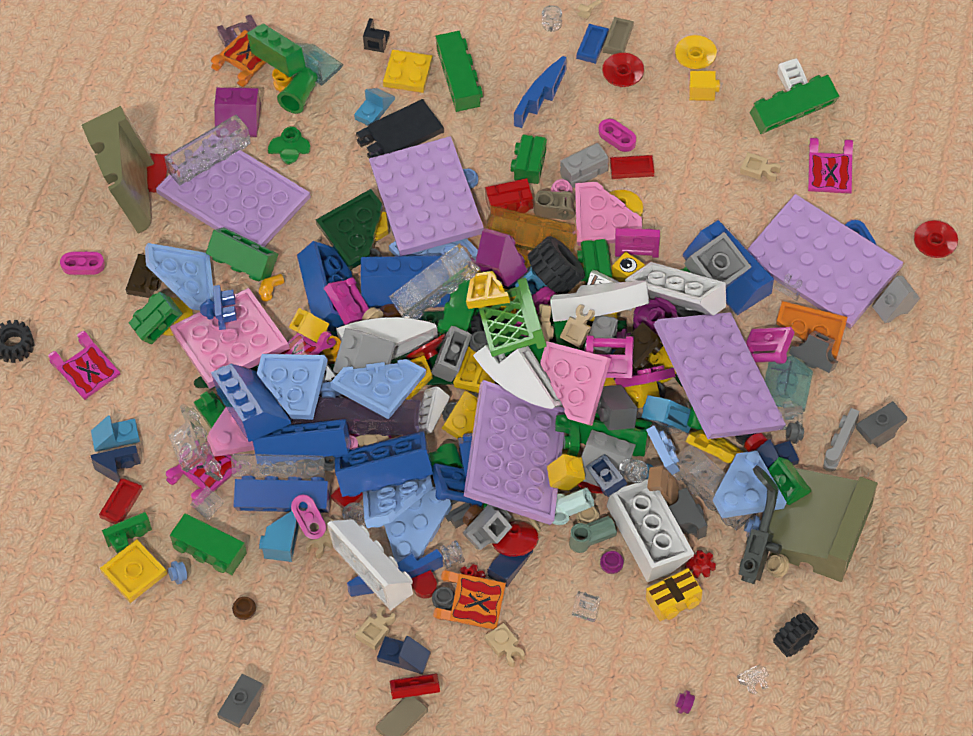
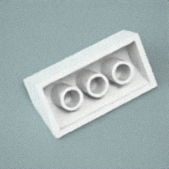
M650 262L625 279V282L647 280L649 299H655V297L663 298L670 301L673 305L685 307L687 310L703 312L705 315L710 314L714 316L726 307V283Z
M648 479L622 487L619 491L609 496L607 508L647 582L671 574L692 558L694 552L661 495L660 490L649 491L647 488Z
M337 520L327 523L334 549L390 611L413 595L411 586L413 581L405 571L402 573L398 569V564L392 556L387 557L383 553L384 549L377 540L374 542L371 540L369 532L363 525L359 526L354 520Z

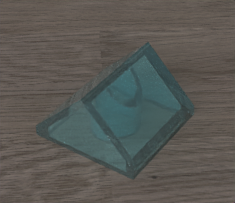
M296 43L302 47L305 66L317 74L318 79L316 82L321 86L344 65L315 44Z
M793 355L787 357L784 364L769 362L765 383L776 406L805 412L813 371Z

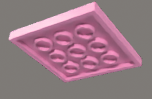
M249 288L235 294L236 304L224 306H235L237 321L226 322V329L219 330L218 319L215 316L209 320L200 312L170 326L172 334L209 389L215 387L211 372L222 366L232 363L250 369L259 364L262 354H280L290 349L284 336Z

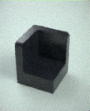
M369 18L363 34L364 49L384 53L390 32L374 29V19Z

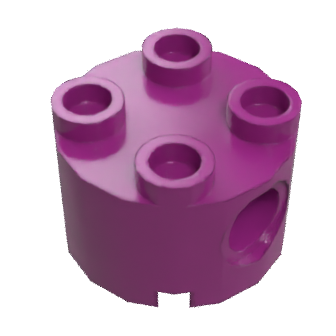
M655 297V300H649L648 304L636 307L633 314V332L643 322L658 335L654 323L657 319L677 318L675 306L666 299Z

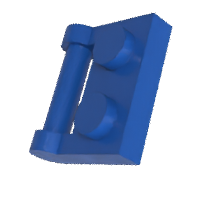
M434 464L432 475L436 487L435 496L437 500L445 501L449 499L470 503L472 506L478 504L480 507L482 506L483 502L465 497L464 493H462L465 490L466 483L463 469Z

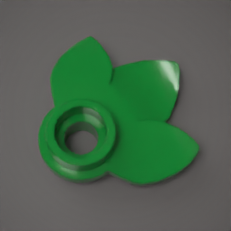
M292 126L285 128L281 136L273 138L268 146V154H280L282 161L287 165L296 162L299 154H309L310 152L309 141L302 137L301 132L296 127Z

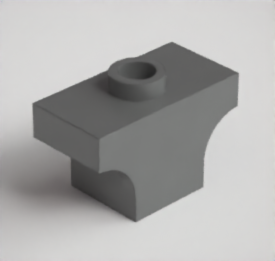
M817 331L810 333L805 343L797 342L792 345L789 351L790 355L803 360L806 366L814 369L818 367L828 373L835 370L838 361L832 355V347L835 340Z
M892 401L857 423L856 429L870 445L874 444L878 448L896 436V432L907 422L908 417Z
M687 488L679 490L678 501L668 507L683 534H692L697 539L706 537L708 525L703 518L704 513L700 504L694 502Z
M241 674L217 713L218 718L238 728L242 724L249 725L260 706L259 698L264 688L263 683Z

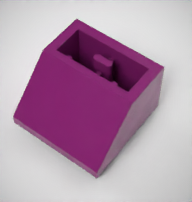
M485 228L481 234L475 261L481 273L493 271L497 280L505 286H510L528 271L524 265L525 260L515 248L516 243L510 235Z

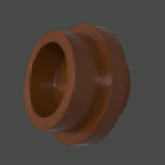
M239 597L233 603V614L240 620L250 619L256 612V604L249 597Z

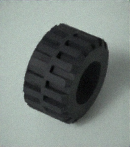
M547 236L527 255L529 263L537 276L546 286L558 294H567L585 278L584 270L575 255L561 241L552 236Z

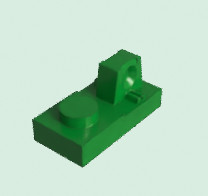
M208 391L204 392L198 400L194 401V406L212 429L225 407L213 391L210 393Z
M556 415L555 431L568 433V436H564L563 449L567 450V455L577 457L580 448L579 422L568 419L566 415Z
M143 512L105 528L102 532L108 547L112 546L115 552L119 553L129 546V538L141 537L148 531H151L152 527L146 512Z

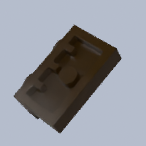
M138 254L125 290L128 295L150 298L154 291L159 289L160 279L146 266V256Z
M643 322L630 335L634 338L633 372L636 369L642 370L649 362L646 358L651 353L655 356L663 347L660 337ZM618 348L613 354L625 355V348Z

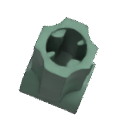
M607 516L588 524L579 523L574 525L570 533V548L574 552L583 553L591 545L615 537L617 531L612 518ZM580 536V537H583V538H585V539H584V540H579V539H577L576 537Z

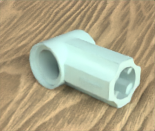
M584 488L567 496L557 494L555 518L552 524H566L569 521V516L593 507L594 499L591 492Z

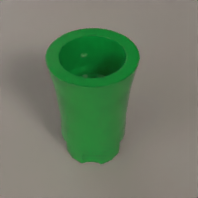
M307 67L296 73L289 84L278 94L277 101L279 105L288 112L294 114L301 113L310 93L315 87V82L318 79L317 74Z

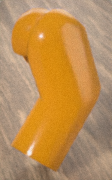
M282 274L266 278L261 282L258 293L261 295L262 301H270L273 297L274 287L284 284Z

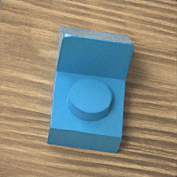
M378 88L366 89V100L354 114L355 120L367 126L379 120L395 100V96Z
M108 415L91 430L95 452L140 442L135 419L112 423L111 417Z

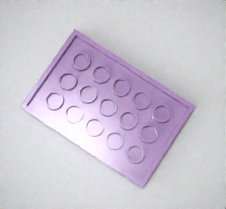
M210 133L156 188L157 194L213 229L225 227L264 247L311 198L310 192L213 133Z
M451 136L398 150L390 154L387 153L369 158L400 256L482 234L484 227Z
M796 194L747 249L774 280L820 310L848 317L846 326L850 329L903 266L901 260Z
M731 312L719 313L714 316L709 314L657 319L654 327L707 439L777 431L784 428L786 424Z
M483 380L479 387L464 496L551 525L555 518L558 488L550 487L547 466L562 455L564 433L555 431L556 415H566L565 409L560 406L549 409L531 404L516 397L502 386Z

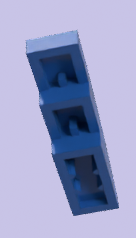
M562 56L534 81L514 112V126L522 128L529 113L537 115L544 99L553 101L567 70V57Z
M438 549L418 561L411 554L397 562L398 569L402 573L405 571L411 578H414L431 570L434 572L443 567V557ZM360 576L347 582L348 593L351 597L374 593Z

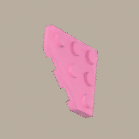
M598 182L575 183L578 246H581L582 241H595L599 239H606L607 244L615 243L616 228L643 229L642 218L629 210L614 195L604 190L603 186Z
M546 341L547 347L544 348L540 364L551 381L550 384L565 409L564 412L567 418L592 426L611 358Z
M225 407L207 436L214 457L254 450L253 441L248 442L236 421Z

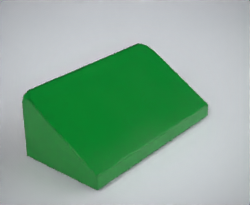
M778 457L768 469L787 505H791L812 491L789 460Z

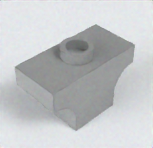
M896 276L872 307L884 323H889L899 315L908 314L920 297L903 276Z
M488 504L464 530L463 534L476 549L482 550L490 543L497 544L512 528L508 523L512 516L506 510Z

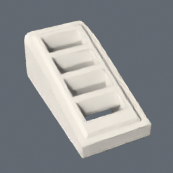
M797 58L778 65L777 74L786 91H790L791 87L798 83L803 85L808 83Z
M432 387L425 390L414 433L422 431L425 434L432 433L450 397L441 388Z

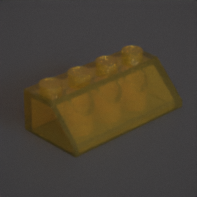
M490 205L486 229L510 235L516 243L515 248L517 251H522V249L532 251L547 236H552L573 252L577 236L574 224Z

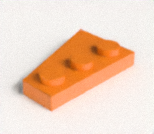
M782 301L776 324L780 327H791L794 335L805 342L808 335L814 331L834 339L832 355L837 360L848 317Z

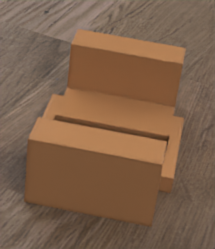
M663 466L650 467L648 490H660L668 506L675 504L678 501L679 485L675 482V478Z

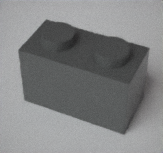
M622 385L603 386L596 410L601 422L605 424L608 430L635 428L637 407Z

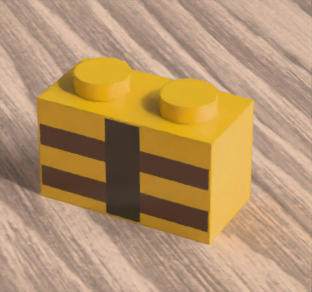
M687 568L646 588V600L659 621L664 619L670 620L687 608L690 610L697 607L702 600V589Z

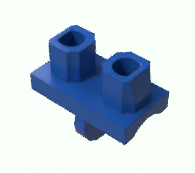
M220 285L213 286L214 301L207 299L206 302L202 303L200 313L209 320L215 316L218 319L219 330L226 329V322L237 321L235 306L224 307L236 304L233 290L221 291Z

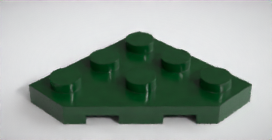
M372 189L315 219L318 228L350 270L361 265V257H370L382 214L383 205Z

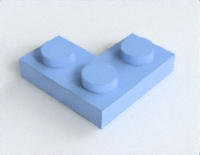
M655 426L648 428L646 431L665 468L672 475L679 472L680 469L677 462L680 460L675 453L677 449L672 440L668 439L663 430L660 432Z

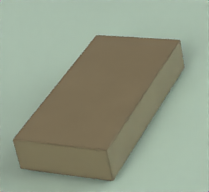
M614 17L603 46V53L611 55L624 53L634 27V21Z
M414 696L405 697L376 726V730L382 736H404L428 710Z

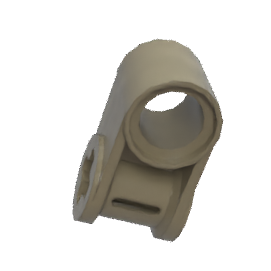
M540 191L534 198V214L541 219L570 220L575 216L573 209L575 195L568 191Z

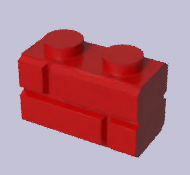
M527 179L485 187V198L491 218H504L508 214L516 212L523 214L533 209V196Z

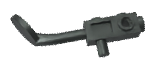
M757 465L753 468V472L767 488L766 505L759 530L752 529L750 536L747 538L746 550L740 562L738 573L742 575V581L755 584L756 580H761L769 551L780 554L782 550V545L772 542L774 535L768 534L776 506L778 487L770 476Z

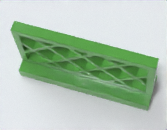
M526 278L517 280L519 287L505 291L508 293L509 298L516 296L510 303L493 305L491 308H479L492 357L535 343L538 349L547 347ZM501 306H506L503 311L498 310ZM513 309L519 310L516 314L510 313ZM492 315L498 316L494 321L489 320ZM505 318L510 319L507 324L501 323ZM517 322H523L520 327L514 326ZM496 328L502 329L498 334L492 333ZM509 331L514 332L511 337L505 336ZM521 334L529 336L520 340L518 339L521 336ZM499 341L505 342L504 345L495 347Z

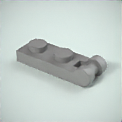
M851 408L847 416L843 415L839 424V428L842 429L839 434H834L831 442L833 448L828 449L825 454L823 467L826 471L832 472L836 470L855 429L860 411Z

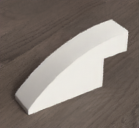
M647 280L582 285L576 293L553 295L550 300L553 322L565 321L569 317L576 319V308L579 305L585 306L583 309L584 316H587L589 310H594L595 317L648 304Z
M410 318L368 319L336 328L338 338L341 341L345 328L360 330L395 342L396 345L392 359L416 350L438 338L437 327L434 323Z
M485 345L473 355L494 381L516 397L549 409L562 406L560 399L557 398L550 384L549 377L528 346L515 350L508 357L504 353L492 357L489 345Z

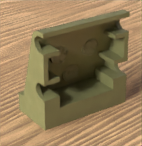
M119 106L81 126L95 154L97 153L95 158L103 177L108 184L115 183L108 187L110 192L139 234L147 230L151 224L147 167L153 165L154 162L139 134L122 107Z
M795 468L812 491L791 505L786 504L784 509L774 510L768 534L774 535L773 543L782 545L780 554L785 555L790 564L799 567L801 562L809 563L813 566V572L842 582L872 508L878 483L861 476L859 480H853Z

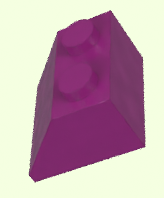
M216 87L214 103L216 136L257 137L261 108L258 88Z

